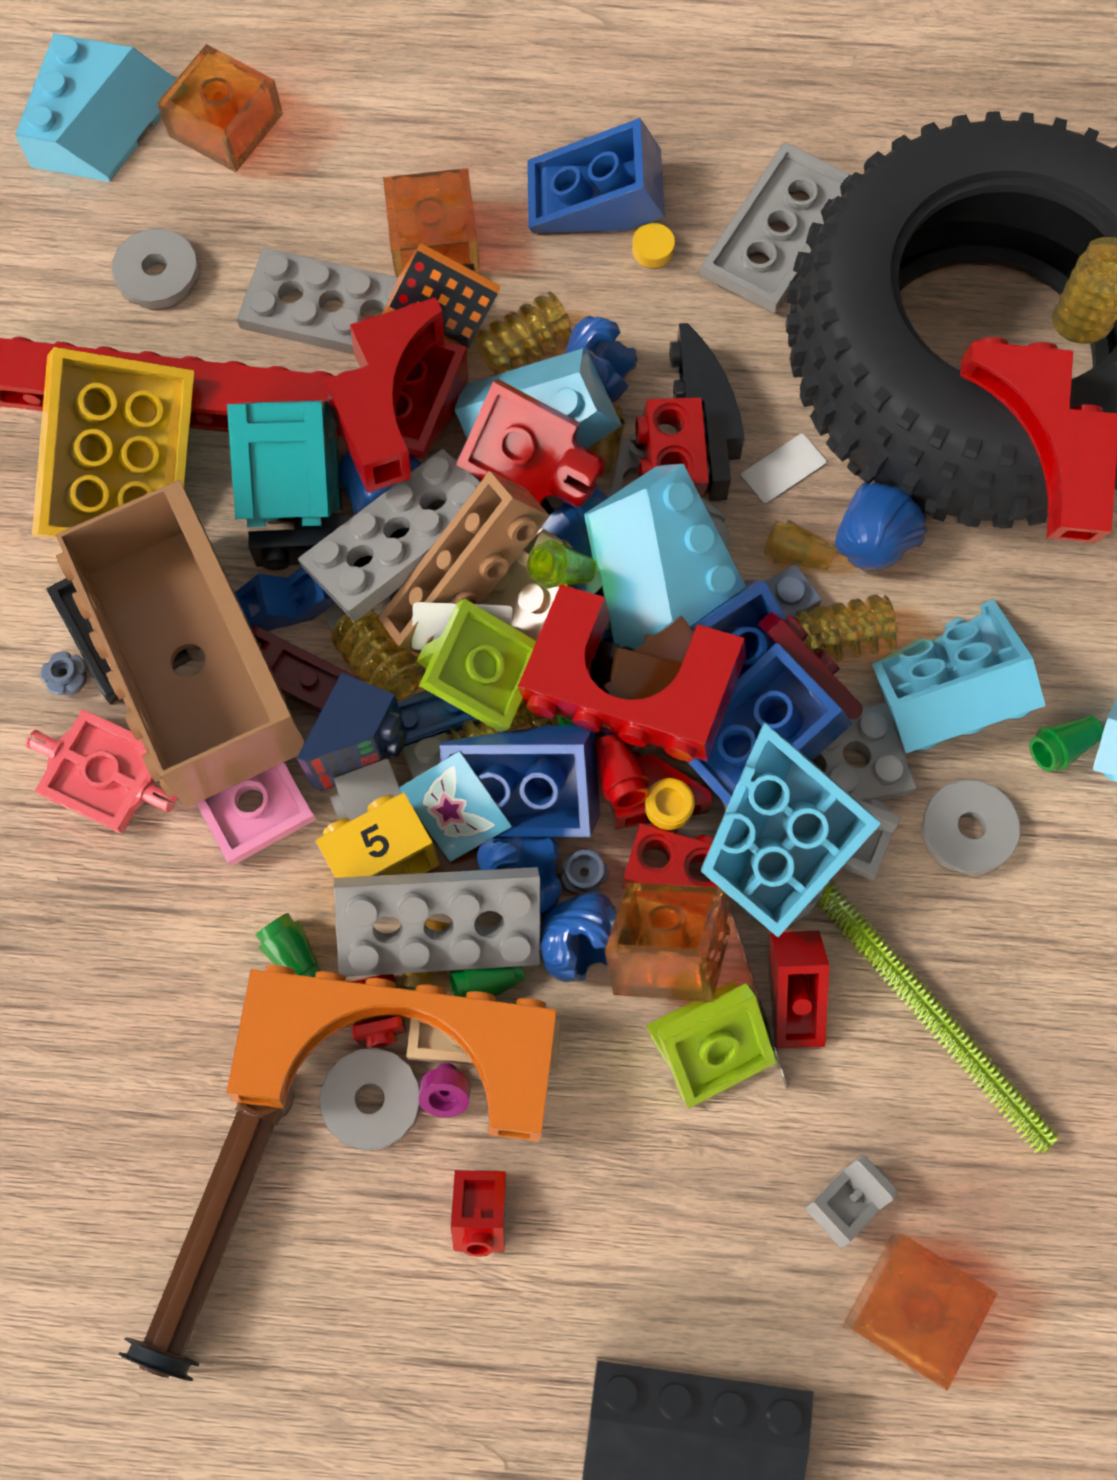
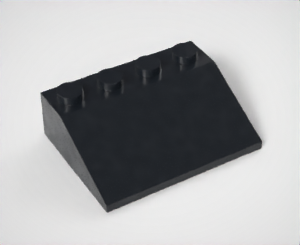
M596 1357L582 1480H805L814 1392L801 1386Z

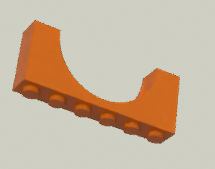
M266 965L265 971L250 970L226 1091L232 1102L284 1108L288 1091L299 1068L312 1051L326 1038L338 1030L362 1020L376 1017L401 1016L423 1022L440 1030L456 1042L468 1055L482 1080L486 1093L489 1112V1136L539 1142L543 1127L557 1009L546 1008L545 1002L531 998L517 999L516 1004L496 1002V996L477 991L467 992L466 997L446 995L444 988L433 985L416 986V991L396 988V983L380 978H368L365 984L345 982V976L327 971L316 972L315 977L295 975L296 971L282 965Z

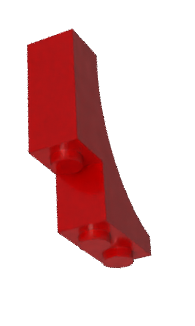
M436 297L350 324L353 351L360 368L353 371H344L337 376L325 379L330 411L367 493L411 479L409 451L396 423L397 406L405 382L413 369L424 356L444 341L443 313Z
M986 337L973 341L961 358L960 377L977 384L996 397L1009 409L1028 433L1040 458L1046 482L1048 498L1046 539L1097 543L1112 532L1117 462V413L1103 412L1102 407L1089 404L1078 405L1069 409L1073 350L1058 349L1056 344L1050 342H1035L1028 346L1008 344L1006 339L999 337Z

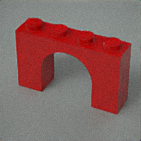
M560 584L518 684V689L527 708L531 712L545 718H554L555 714L572 719L576 726L586 731L599 732L600 729L617 733L621 740L634 746L645 747L649 743L665 748V752L668 755L682 761L691 762L694 758L707 762L746 659L745 638L697 624L681 668L671 684L661 692L647 698L637 700L617 698L601 690L591 679L592 662L610 619L606 599L603 596ZM602 724H604V725H606V726H608V727H610V728H603V727H602Z

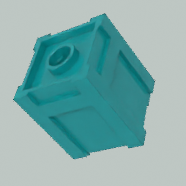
M328 400L227 404L235 519H246L247 527H266V521H279V518L302 517V526H321V517H329L333 511L342 509L341 481L338 474L340 462L339 437L336 433L337 424L330 411Z

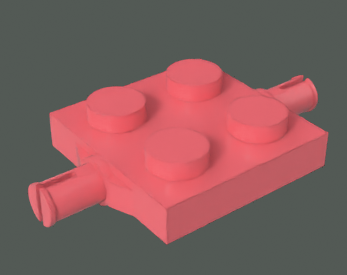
M82 709L71 729L60 737L59 740L45 735L36 729L30 733L35 740L27 738V748L49 757L47 770L37 785L35 792L39 796L117 833H124L135 811L144 802L154 805L167 813L173 809L170 803L176 804V795L168 798L162 788L154 785L155 781L148 772L142 755L147 753L141 739L136 740L131 731Z

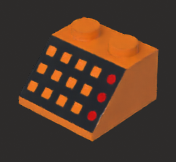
M420 243L397 279L382 314L436 297L443 313L444 341L466 346L468 350L501 286Z

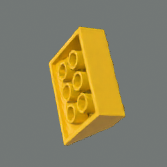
M57 347L51 350L47 355L32 536L57 539L56 534L177 480H180L184 487L194 370Z

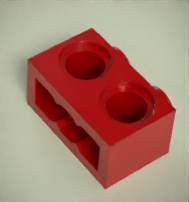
M701 398L647 399L643 415L636 416L635 419L636 443L644 444L645 458L639 459L638 476L641 477L656 466L684 464L702 499L709 484ZM669 424L675 427L678 433H664L659 428V425Z
M652 822L650 826L640 823L623 877L622 889L715 916L723 890L713 881L699 882L695 880L689 872V867L693 864L704 863L714 837L699 835L696 839L679 835L678 829L665 830L655 826ZM657 849L666 854L669 862L661 868H652L643 861L642 855L648 850Z

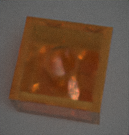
M205 44L157 102L170 138L234 172L240 169L283 115L274 79L208 44Z
M468 168L383 177L390 248L395 277L400 276L420 243L461 265L474 263L475 271H480Z
M627 882L605 949L613 995L713 1002L730 935L725 892L720 887Z
M895 1234L890 1236L845 1319L842 1328L932 1386L948 1391L998 1293L908 1236Z

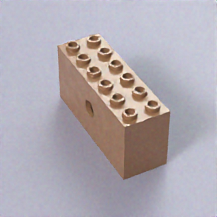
M180 480L56 534L63 551L56 555L58 564L68 581L72 580L77 591L72 594L74 601L85 620L89 619L94 630L89 633L92 643L101 659L106 658L111 669L110 672L106 673L108 680L119 699L123 698L129 712L124 713L127 724L136 740L141 739L147 753L142 755L146 768L155 782L159 781L168 798L176 795L185 808H188L299 755L305 740L203 524ZM186 648H197L205 654L203 668L191 676L177 674L173 669V661L176 655Z

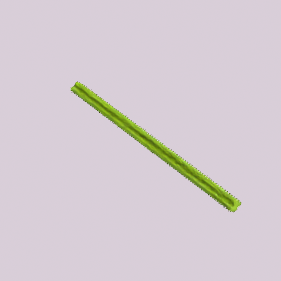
M830 880L824 886V893L817 906H824L822 911H828L825 914L826 916L832 915L830 920H836L834 925L840 924L838 929H844L842 934H848L846 939L852 938L850 943H856L855 949L861 947L858 952H865L862 957H869L867 962H873L871 967L877 966L875 972L881 971L879 976H885L883 981L890 980L887 985H894L891 990H898L896 996L902 995L901 1001L907 999L904 1005L911 1004L908 1009H915L912 1014H919L918 1020L924 1018L921 1024L928 1023L925 1029L932 1028L930 1034L937 1032L934 1039L941 1037L938 1043L946 1042L942 1048L950 1047L947 1054L954 1052L951 1056L952 1059L958 1056L955 1063L957 1064L962 1061L963 1063L960 1065V1068L967 1066L964 1073L971 1071L968 1077H976L972 1081L973 1083L980 1081L977 1088L984 1086V1089L981 1091L982 1093L989 1091L985 1097L993 1096L990 1103L997 1100V1104L994 1107L1002 1106L998 1112L1006 1111L1003 1115L1004 1118L1009 1115L1011 1116L1007 1122L1015 1121L1012 1128L1019 1125V1129L1016 1132L1024 1131L1020 1137L1028 1136L1025 1141L1026 1143L1033 1141L1029 1147L1037 1146L1034 1153L1041 1151L1043 1154L1058 1139V1133L1053 1134L1054 1129H1049V1123L1044 1124L1045 1118L1040 1119V1113L1035 1114L1036 1108L1031 1109L1032 1104H1026L1027 1098L1022 1099L1023 1094H1017L1018 1088L1013 1089V1082L1008 1084L1010 1079H1004L1005 1073L1000 1074V1068L995 1070L996 1063L991 1064V1058L986 1060L988 1054L982 1055V1048L977 1050L979 1044L973 1045L975 1039L969 1040V1033L964 1035L966 1029L960 1030L961 1024L956 1026L957 1019L952 1021L953 1015L947 1016L949 1010L943 1011L944 1004L938 1006L940 1000L934 1001L936 995L930 996L931 990L925 992L928 986L921 987L923 981L917 982L919 976L913 977L914 971L908 973L911 967L904 968L906 962L900 963L902 957L895 959L898 953L891 954L894 948L892 947L887 950L890 945L889 942L883 945L885 938L878 940L881 937V933L875 935L877 932L876 928L870 931L873 924L866 926L869 922L868 919L862 922L865 915L863 914L858 917L861 911L853 912L857 906L854 905L850 908L852 901L845 903L848 896L841 898L844 892L842 891L838 894L837 892L840 890V887L833 889L836 883L834 882L830 885Z

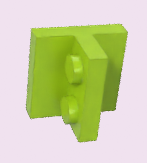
M464 598L456 603L442 636L423 646L416 662L427 669L419 686L499 732L506 731L510 728L522 700L518 684L536 641Z
M731 981L646 1025L650 1038L670 1068L679 1094L688 1109L776 1064L755 994L746 983L737 987L734 981Z

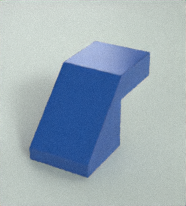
M303 567L288 578L257 574L235 592L251 628L257 626L266 631L311 621L335 603Z

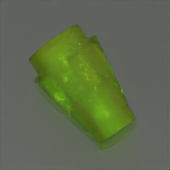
M548 540L535 546L531 550L527 561L530 577L543 588L559 587L560 584L565 586L588 584L594 579L597 571L596 562L592 557L586 556L554 540Z

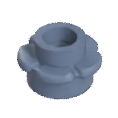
M61 651L53 654L50 657V661L43 664L40 677L47 684L46 688L49 692L55 695L69 696L76 694L84 687L87 678V667L80 656H71L69 652ZM66 669L67 674L60 676V671Z
M583 849L572 852L562 863V869L564 870V874L561 877L562 882L571 892L578 891L580 895L599 892L600 885L606 883L608 879V866L601 860L600 854L594 850ZM582 869H587L589 871V875L583 877L580 875V871Z

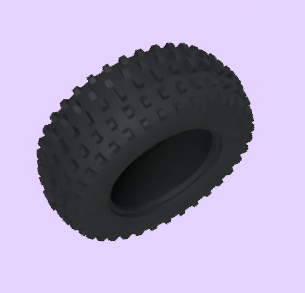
M1000 111L987 112L985 121L971 123L966 114L955 116L952 119L951 126L939 129L935 122L921 127V136L910 140L904 134L892 142L891 152L883 155L877 151L864 163V173L862 175L855 172L841 183L840 191L842 197L829 198L821 210L824 224L813 222L809 228L806 244L810 246L811 252H798L793 271L799 273L800 276L798 281H790L786 303L791 304L790 314H787L785 324L786 333L788 334V345L792 347L789 360L793 378L803 377L799 388L801 392L799 395L803 406L814 407L810 418L814 423L815 429L820 436L827 433L830 435L826 445L842 462L846 459L850 460L847 468L855 476L861 473L860 478L869 484L875 481L900 488L899 490L911 495L912 499L919 506L923 507L922 512L924 514L933 516L932 519L944 522L947 515L957 517V523L976 528L979 527L981 520L992 521L993 527H999L1000 529L1012 528L1014 520L1027 519L1029 526L1046 523L1048 498L1040 458L1028 433L1017 418L991 393L977 384L960 377V370L935 354L913 328L902 304L900 291L918 277L930 271L954 264L989 263L1025 272L1050 286L1071 306L1079 317L1088 336L1092 351V369L1071 380L1069 409L1078 405L1089 404L1102 407L1103 412L1117 413V145L1111 148L1097 141L1099 131L1090 127L1082 135L1067 130V120L1056 117L1052 125L1035 123L1034 113L1022 112L1018 121L1002 120ZM1116 462V476H1115V490H1116V491H1117V462Z

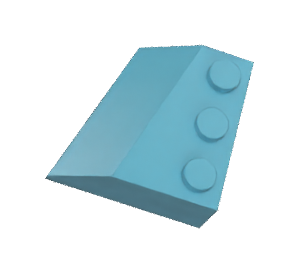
M54 33L15 136L31 168L110 182L139 146L137 139L149 124L156 125L163 116L161 109L171 97L176 99L183 91L184 86L182 82L134 47Z
M584 348L467 383L458 396L454 409L468 439L493 381L500 379L580 422L576 439L586 449L622 426L591 357Z
M684 464L656 466L584 514L595 571L600 572L604 596L610 615L609 622L613 643L636 648L645 642L644 636L646 634H656L679 616H683L691 627L746 587Z
M993 598L980 605L982 613L966 622L962 618L957 617L944 624L946 631L933 640L918 638L871 664L884 701L888 706L897 735L906 753L930 749L941 741L962 734H974L981 731L985 726L1006 719L1021 718L1032 710L1046 706L1033 657Z
M764 722L701 867V872L773 934L779 937L881 823L868 809L809 758Z

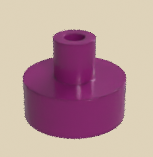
M440 1064L437 1069L427 1072L422 1077L419 1090V1104L424 1111L437 1117L460 1115L469 1106L470 1081L463 1073L457 1071L453 1064Z

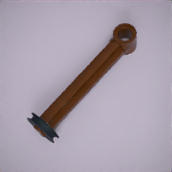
M292 1084L288 1091L284 1108L245 1103L237 1104L235 1108L237 1113L145 1339L140 1341L125 1337L124 1340L131 1343L128 1353H118L124 1359L138 1364L140 1369L164 1378L171 1376L186 1381H193V1378L187 1375L190 1365L199 1366V1363L187 1358L184 1352L273 1128L278 1125L279 1120L287 1115L293 1106L295 1094Z

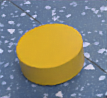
M649 223L641 226L633 235V257L639 264L648 268H659L666 265L674 254V235L669 228L662 224Z
M666 778L657 781L650 787V795L645 800V812L648 819L655 826L665 830H674L684 826L690 820L695 800L691 789L684 782L673 778Z

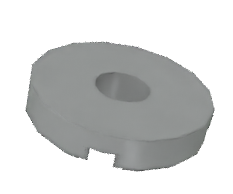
M161 228L143 230L128 237L117 249L112 261L113 278L123 297L129 302L132 300L134 303L140 304L142 308L151 310L169 308L183 301L190 294L189 289L193 286L194 281L197 283L200 275L199 262L189 241L175 231ZM154 264L166 265L165 270L158 275L146 274L147 269Z
M960 780L945 785L930 799L924 811L922 838L927 850L942 867L953 872L956 870L960 873H967L966 875L979 876L996 870L1014 853L1020 838V820L1013 803L998 788L982 781ZM962 817L976 819L982 827L981 837L978 839L964 837L958 828L959 819Z
M379 1048L355 1050L339 1059L326 1074L320 1092L321 1115L329 1131L345 1145L363 1151L386 1149L401 1140L415 1125L421 1108L418 1100L420 1085L411 1067L395 1053ZM370 1085L379 1086L382 1088L385 1096L383 1106L375 1113L367 1114L361 1112L357 1104L360 1091Z

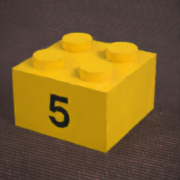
M404 792L396 797L388 794L376 799L367 807L368 812L351 821L349 818H343L333 822L324 829V835L315 840L335 878L426 873L440 865L433 843Z

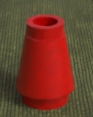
M609 734L600 738L594 747L597 752L604 799L610 801L613 808L617 810L629 809L641 804L650 795L648 790L650 779L626 743L618 737V734Z

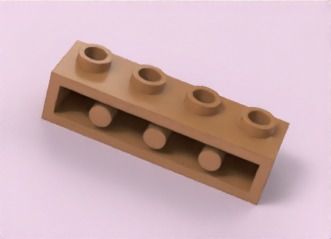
M492 471L486 474L378 617L398 647L418 654L422 651L412 648V638L418 624L417 622L412 626L413 604L415 602L457 603L465 598L473 604H482L550 517L526 488ZM434 635L427 640L426 644L433 640Z

